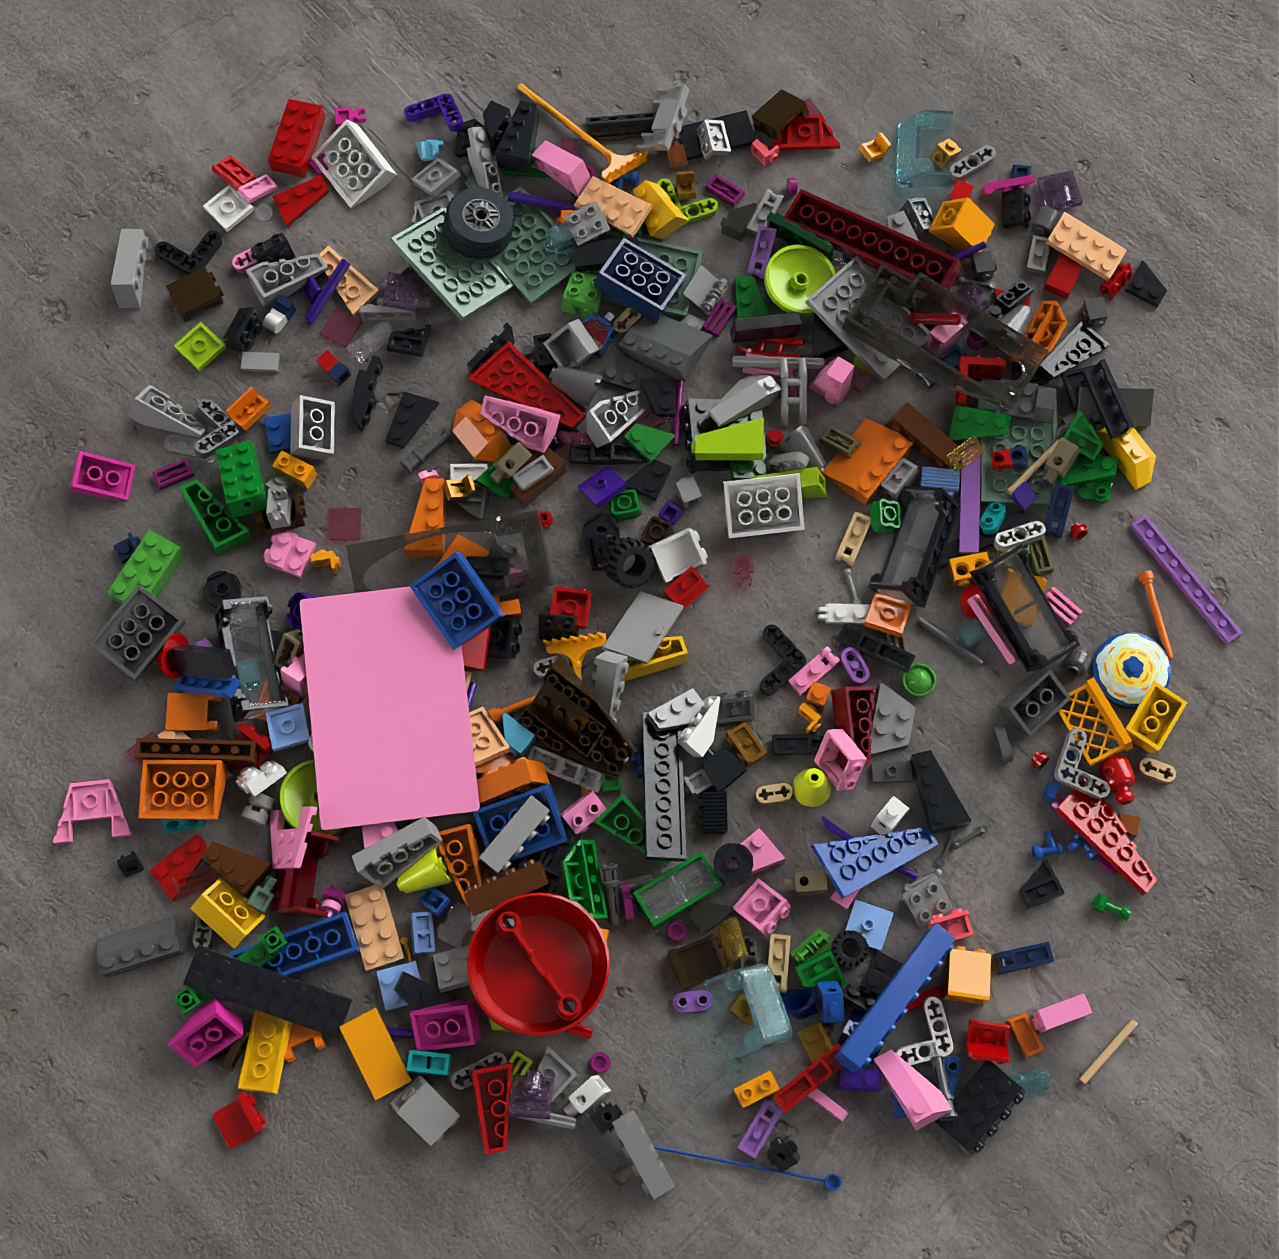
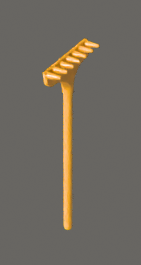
M518 84L517 89L608 160L609 167L601 175L606 183L609 184L647 162L648 150H645L644 154L635 152L628 156L612 153L526 86Z
M597 632L596 635L588 633V636L580 634L579 637L570 636L569 639L561 637V640L553 638L552 641L543 640L546 645L547 653L563 654L572 664L574 673L582 681V662L591 650L603 647L606 642V633ZM581 786V794L583 796L589 789Z

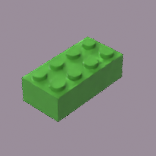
M148 530L107 593L113 600L122 604L139 584L157 598L186 555L180 546Z

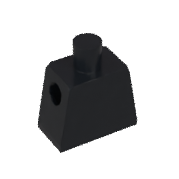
M709 747L703 756L706 761L702 764V769L706 772L716 792L724 791L747 771V767L724 748L715 753Z

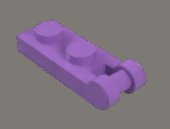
M759 225L747 276L754 275L764 280L765 269L770 260L777 229ZM756 263L762 265L761 270L755 268Z
M766 1098L737 1147L754 1159L783 1112L781 1106L777 1107L771 1103L772 1100ZM766 1110L774 1114L771 1119L764 1115Z

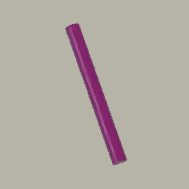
M680 379L676 380V412L673 424V434L675 437L672 440L673 446L680 445L684 381Z

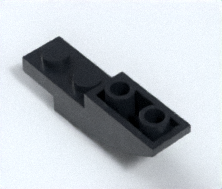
M1019 279L999 294L991 306L971 320L969 328L983 337L988 333L987 330L990 326L1016 306L1023 305L1034 291V288Z
M374 355L371 358L367 371L359 369L354 386L353 408L360 431H363L365 426H368L371 418L370 413L377 405V399L373 391L377 385L376 379L383 371V365L380 357Z

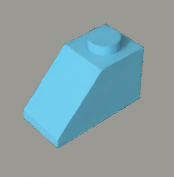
M504 713L502 715L506 742L510 746L509 753L515 757L519 755L522 758L535 743L536 736L507 713Z

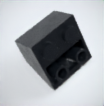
M491 100L483 113V120L492 153L496 155L495 151L512 117L509 108Z
M253 307L239 308L223 337L226 347L240 353L248 352L253 347L256 335L260 334L262 330V322L256 309Z

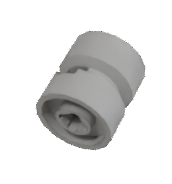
M262 793L256 796L250 794L248 799L249 806H245L241 817L252 823L265 826L269 817L267 811L272 810L275 799Z

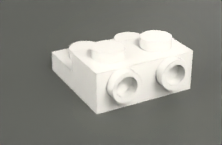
M272 760L271 762L263 763L260 766V770L254 766L242 769L240 775L236 777L238 780L235 782L246 794L250 793L256 796L287 774V772L281 765Z

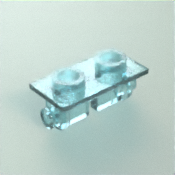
M1042 1068L1035 1069L1030 1073L1017 1072L1013 1076H1009L1025 1090L1024 1094L1030 1093L1029 1085L1033 1086L1034 1092L1048 1090L1049 1087H1052L1050 1079L1052 1075L1048 1070Z

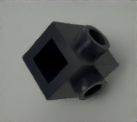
M603 1102L595 1108L596 1113L590 1116L602 1135L607 1131L612 1133L611 1130L614 1129L612 1122L623 1115L617 1104L613 1106L611 1102L608 1104ZM606 1114H610L612 1118L611 1120L606 1121L604 1119V1116Z
M786 1136L782 1139L777 1137L770 1142L771 1146L767 1151V1157L772 1165H776L780 1173L799 1162L798 1147L793 1140H789Z

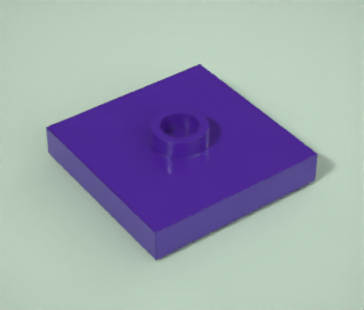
M605 466L577 487L597 508H600L628 488V485L610 467Z

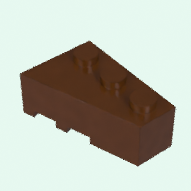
M549 447L544 453L533 450L531 452L532 456L525 462L522 468L544 455L554 468V472L524 492L515 481L511 486L512 495L524 508L566 473L565 463Z
M215 841L200 856L247 897L250 896L256 885L259 886L266 876L274 870L273 865L269 862Z

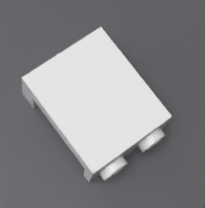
M687 528L648 546L653 551V557L656 560L655 564L664 582L673 580V577L684 573L690 566L695 568L699 565L707 564L706 558L708 556L705 549L701 548L698 543L700 537L696 530L693 531V529Z

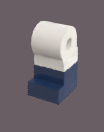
M281 295L275 300L276 304L263 321V326L274 333L280 332L296 312L293 302Z

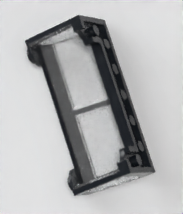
M904 486L900 495V502L904 507L900 519L901 525L895 533L881 574L875 573L871 577L868 587L874 593L876 592L911 603L913 606L925 608L960 505L943 488Z
M1020 544L970 571V574L1027 672L1046 668L1080 646V643L1074 631L1064 629L1027 565L1029 561L1028 550Z
M268 596L222 600L214 612L220 648L230 649L236 671V675L231 678H237L241 682L232 698H229L234 722L266 716L265 713L288 707L290 704L289 694L281 689L278 668L273 664L275 653L268 621L269 615L272 614V604L269 603Z

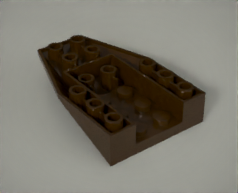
M560 658L549 667L542 679L544 681L542 687L532 703L525 707L517 722L563 758L618 779L637 750L596 696L567 663Z

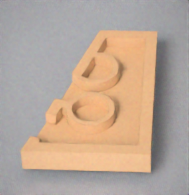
M481 707L469 712L475 767L509 753L510 746L485 708Z

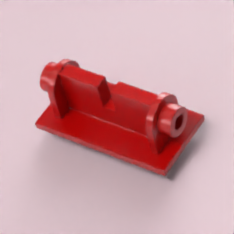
M1129 262L1126 265L1123 263L1118 264L1111 276L1114 279L1105 280L1100 285L1099 291L1102 294L1108 293L1110 300L1119 294L1124 284L1131 279L1132 270Z

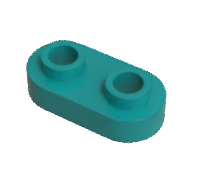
M994 502L987 506L979 522L982 533L991 535L998 531L1006 516V507L1003 503Z

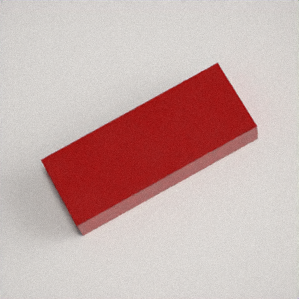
M1061 253L1045 284L1044 290L1068 299L1084 266Z

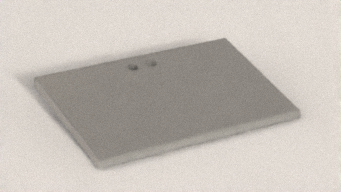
M640 591L602 649L628 656L632 660L647 664L684 606Z

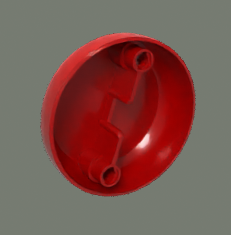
M549 893L519 895L495 907L477 927L468 950L467 976L470 989L479 1007L499 1026L523 1036H552L563 1033L580 1024L597 1007L605 992L609 978L610 959L608 946L597 922L575 902ZM507 919H512L514 921V928ZM567 1002H572L574 1004V1011Z

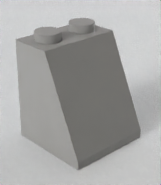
M420 1074L390 1103L396 1113L430 1146L438 1143L443 1138V1133L448 1128L454 1127L460 1117L459 1113Z

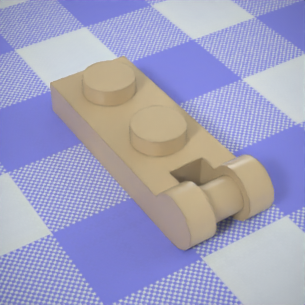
M855 511L835 560L845 561L847 565L853 567L871 525V517ZM845 549L852 551L851 556L844 553Z
M770 934L766 991L780 990L781 993H786L791 936ZM773 976H781V982H773Z

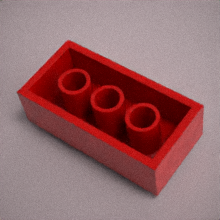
M288 99L267 159L272 171L303 178L306 177L310 166L309 162L312 160L311 157L314 154L326 118L323 106Z

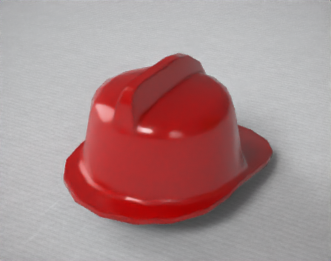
M174 633L167 638L163 649L158 653L156 659L158 668L171 679H178L182 676L178 674L172 649L180 645H189L187 638L180 633Z

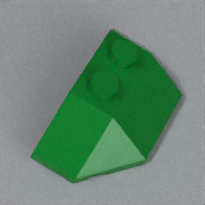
M579 840L561 861L566 897L586 910L593 919H607L608 915L595 841Z

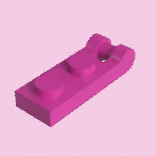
M1034 175L990 182L983 186L982 192L985 195H990L994 190L1001 189L1002 192L1012 191V187L1016 186L1023 189L1031 187L1030 184L1035 182Z

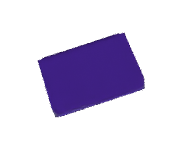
M310 276L304 287V293L312 304L321 290L314 277Z
M1023 482L1011 495V499L1023 510L1028 508L1038 498L1027 482Z
M668 500L658 516L674 526L686 510L673 501Z

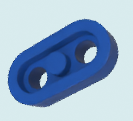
M950 1056L944 1060L950 1094H953L963 1070V1065L960 1059ZM950 1063H954L956 1065V1069L954 1071L950 1070Z

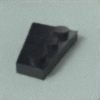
M508 323L503 326L505 330L499 336L495 334L491 338L492 341L487 348H482L467 363V368L471 375L508 341L514 345L513 330Z

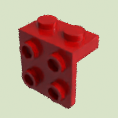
M240 722L236 726L240 732L234 740L255 741L257 743L258 760L257 766L254 767L259 770L260 766L274 751L270 744L271 740L264 734L262 736L256 733L257 729L250 723L245 725L243 722ZM232 765L239 772L242 769L248 767L243 765Z
M969 1019L965 1042L968 1056L975 1061L990 1060L996 1064L1009 1063L1008 1041L1010 1025Z
M246 1092L238 1094L237 1100L213 1114V1118L230 1149H235L267 1130L265 1126L266 1120L263 1114L256 1109L257 1102L252 1094L249 1095Z

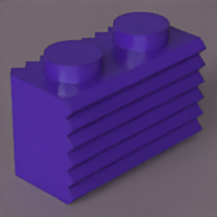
M842 1067L838 1071V1089L879 1092L881 1091L880 1069L878 1071L876 1069L874 1071L872 1069H862L861 1072L857 1070L851 1073L848 1069Z

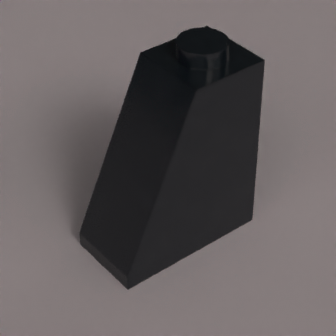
M813 314V358L827 359L848 350L845 343L817 314Z

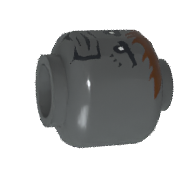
M1075 648L1067 653L1063 661L1065 672L1072 677L1083 676L1091 664V657L1085 649Z

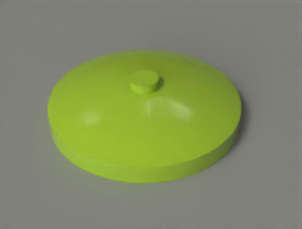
M791 245L780 249L772 256L765 269L764 284L769 297L779 308L788 313L799 312V316H808L816 313L805 301L831 279L836 272L829 259L820 251L805 245Z
M315 760L303 762L294 767L282 783L280 790L281 811L287 822L295 829L299 828L301 807H317L316 815L312 814L310 824H313L311 831L333 835L344 828L323 830L321 828Z

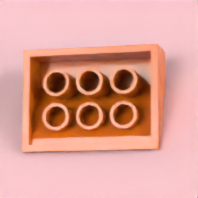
M866 418L852 435V437L860 440L861 445L856 447V451L851 453L852 456L850 458L838 452L822 473L824 477L864 506H867L880 490V484L902 457H907L913 445L911 441L900 433Z
M143 760L138 818L218 820L226 784L227 764L221 760Z

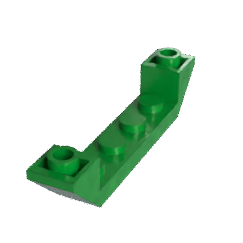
M275 926L259 937L261 940L259 943L237 958L262 967L275 958L288 942L278 927ZM187 987L172 998L183 1015L200 1008L217 996Z

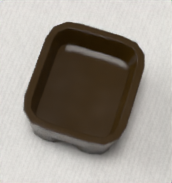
M653 516L650 518L640 538V542L650 546L672 536L674 528L670 522Z

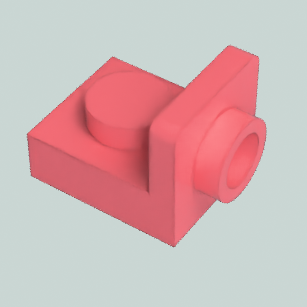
M756 139L752 142L751 153L764 166H767L778 159L779 147L775 146L769 151L764 143Z

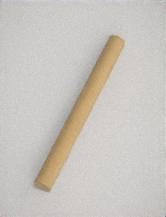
M1059 439L1007 489L1010 495L1048 460Z
M1130 1020L1079 1078L1081 1083L1085 1085L1136 1028L1138 1023L1135 1020Z

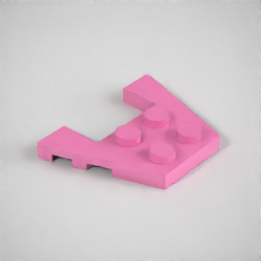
M110 779L70 783L63 806L64 811L58 822L57 834L53 839L54 844L73 842V822L107 818L112 820V837L132 836Z
M301 807L299 828L285 830V817L282 811H270L273 869L301 868L307 843L304 841L307 832L312 830L313 824H310L312 814L316 815L317 807Z

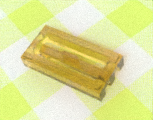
M973 436L947 454L946 457L947 459L950 458L951 461L949 463L954 465L955 468L953 469L957 472L981 455L984 450L977 438ZM972 442L974 443L971 447H969L967 450H965L963 453H961L959 456L955 458L956 454H958ZM977 448L978 451H976L962 463H958L959 460H961L963 457H965L967 454H969L971 451Z
M733 917L718 924L728 962L733 963L735 960L748 956L738 918Z

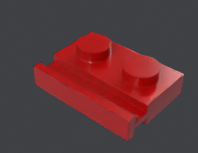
M232 155L219 161L217 165H212V171L236 192L239 187L256 179V175Z
M690 566L666 587L663 592L671 602L683 605L684 610L710 586L706 584L694 567Z

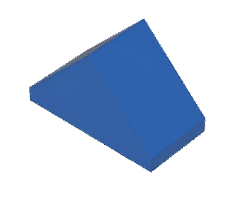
M434 887L428 888L418 900L441 920L454 906L447 896Z

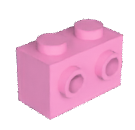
M590 790L560 813V815L573 833L583 834L590 828L589 824L606 810V807L597 795Z

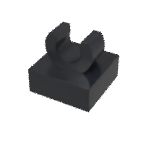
M131 851V854L126 857L122 855L117 860L118 867L125 878L144 870L142 862L134 851Z

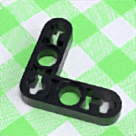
M211 230L205 234L191 255L165 241L156 244L155 252L161 260L189 275L206 267L222 245L223 240L218 231ZM161 249H163V250L167 249L168 253H166V252H164V251L161 253L160 250H161ZM207 250L208 254L205 257H200L199 252ZM176 256H183L181 262H174ZM187 262L189 265L193 267L196 266V269H190V267L187 265Z
M773 624L764 628L763 638L783 659V662L761 681L760 690L767 696L775 694L806 665L805 655L779 627ZM769 630L771 632L775 631V637L779 640L776 645L774 644L776 639L773 636L768 637ZM780 644H788L790 650L788 652L780 651ZM793 651H795V653H793V656H794L797 660H798V659H802V660H801V665H799V664L794 665V664H793V663H794V659H793L792 656H790ZM785 669L788 671L789 676L782 679L778 676V671ZM772 676H774L776 682L772 685V690L769 688L766 690L765 683L770 684L773 682L774 678Z

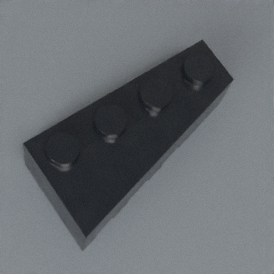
M525 101L519 102L495 151L498 167L531 174L532 154L536 145L535 140L539 124L537 104Z
M928 750L912 754L909 761H911V768L931 833L936 834L954 828L969 826L972 820L932 751Z

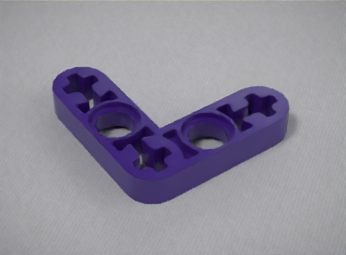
M442 94L409 105L404 109L408 122H416L442 113L450 131L458 132L464 127L462 116L451 94Z

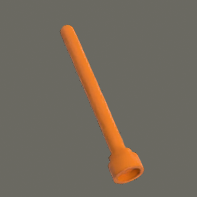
M1145 571L1139 573L1137 577L1139 583L1145 587L1163 650L1168 659L1172 660L1173 653L1152 586L1153 572Z
M536 695L502 709L494 707L488 710L489 716L494 724L499 723L503 719L502 715L504 713L511 714L527 707L532 703Z

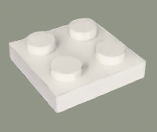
M229 185L203 205L204 209L226 232L230 231L254 211L253 206L248 204Z

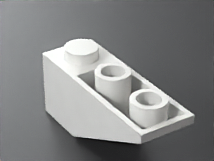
M719 696L707 697L702 702L699 712L695 713L691 718L690 725L680 734V739L677 743L693 757H703L713 743L720 704Z

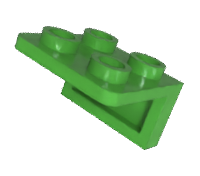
M579 271L571 273L563 295V312L589 318L594 313L599 315L603 291L594 287L597 276Z

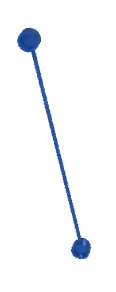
M654 1146L657 1150L780 1173L776 1169ZM787 1171L780 1173L824 1182L826 1188L831 1191L839 1189L842 1183L840 1176L835 1173L827 1175L825 1179Z

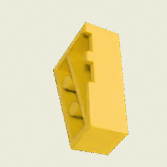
M645 180L633 189L635 197L651 204L653 207L644 220L650 236L663 240L689 221L680 212L678 206L673 204L671 198L659 184Z

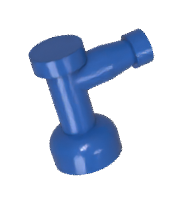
M633 172L631 175L624 174L615 179V187L621 189L623 181L630 182L632 186L637 187L639 172Z
M639 747L635 748L637 751L628 764L636 762L638 767L635 771L636 777L642 778V748Z
M1052 830L1044 832L1048 847L1032 846V855L1035 861L1042 860L1045 855L1063 854L1061 843H1055Z
M1079 833L1073 837L1075 841L1067 846L1071 852L1082 846L1087 852L1086 858L1089 861L1099 855Z

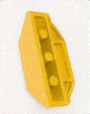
M1106 428L1095 432L1103 442V448L1109 456L1118 458L1117 466L1135 490L1151 482L1156 456L1135 428L1128 435L1110 440Z

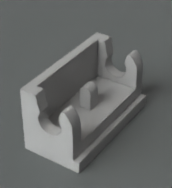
M902 457L880 484L883 494L885 496L889 494L892 497V501L899 502L904 486H912L919 477L918 466Z
M274 488L268 489L266 514L272 529L291 525L292 499H289L284 488H282V496L276 495Z

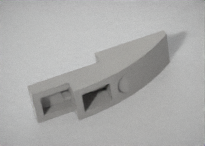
M471 127L468 129L471 147L467 148V153L475 179L479 187L490 189L503 196L497 161H492L486 127Z

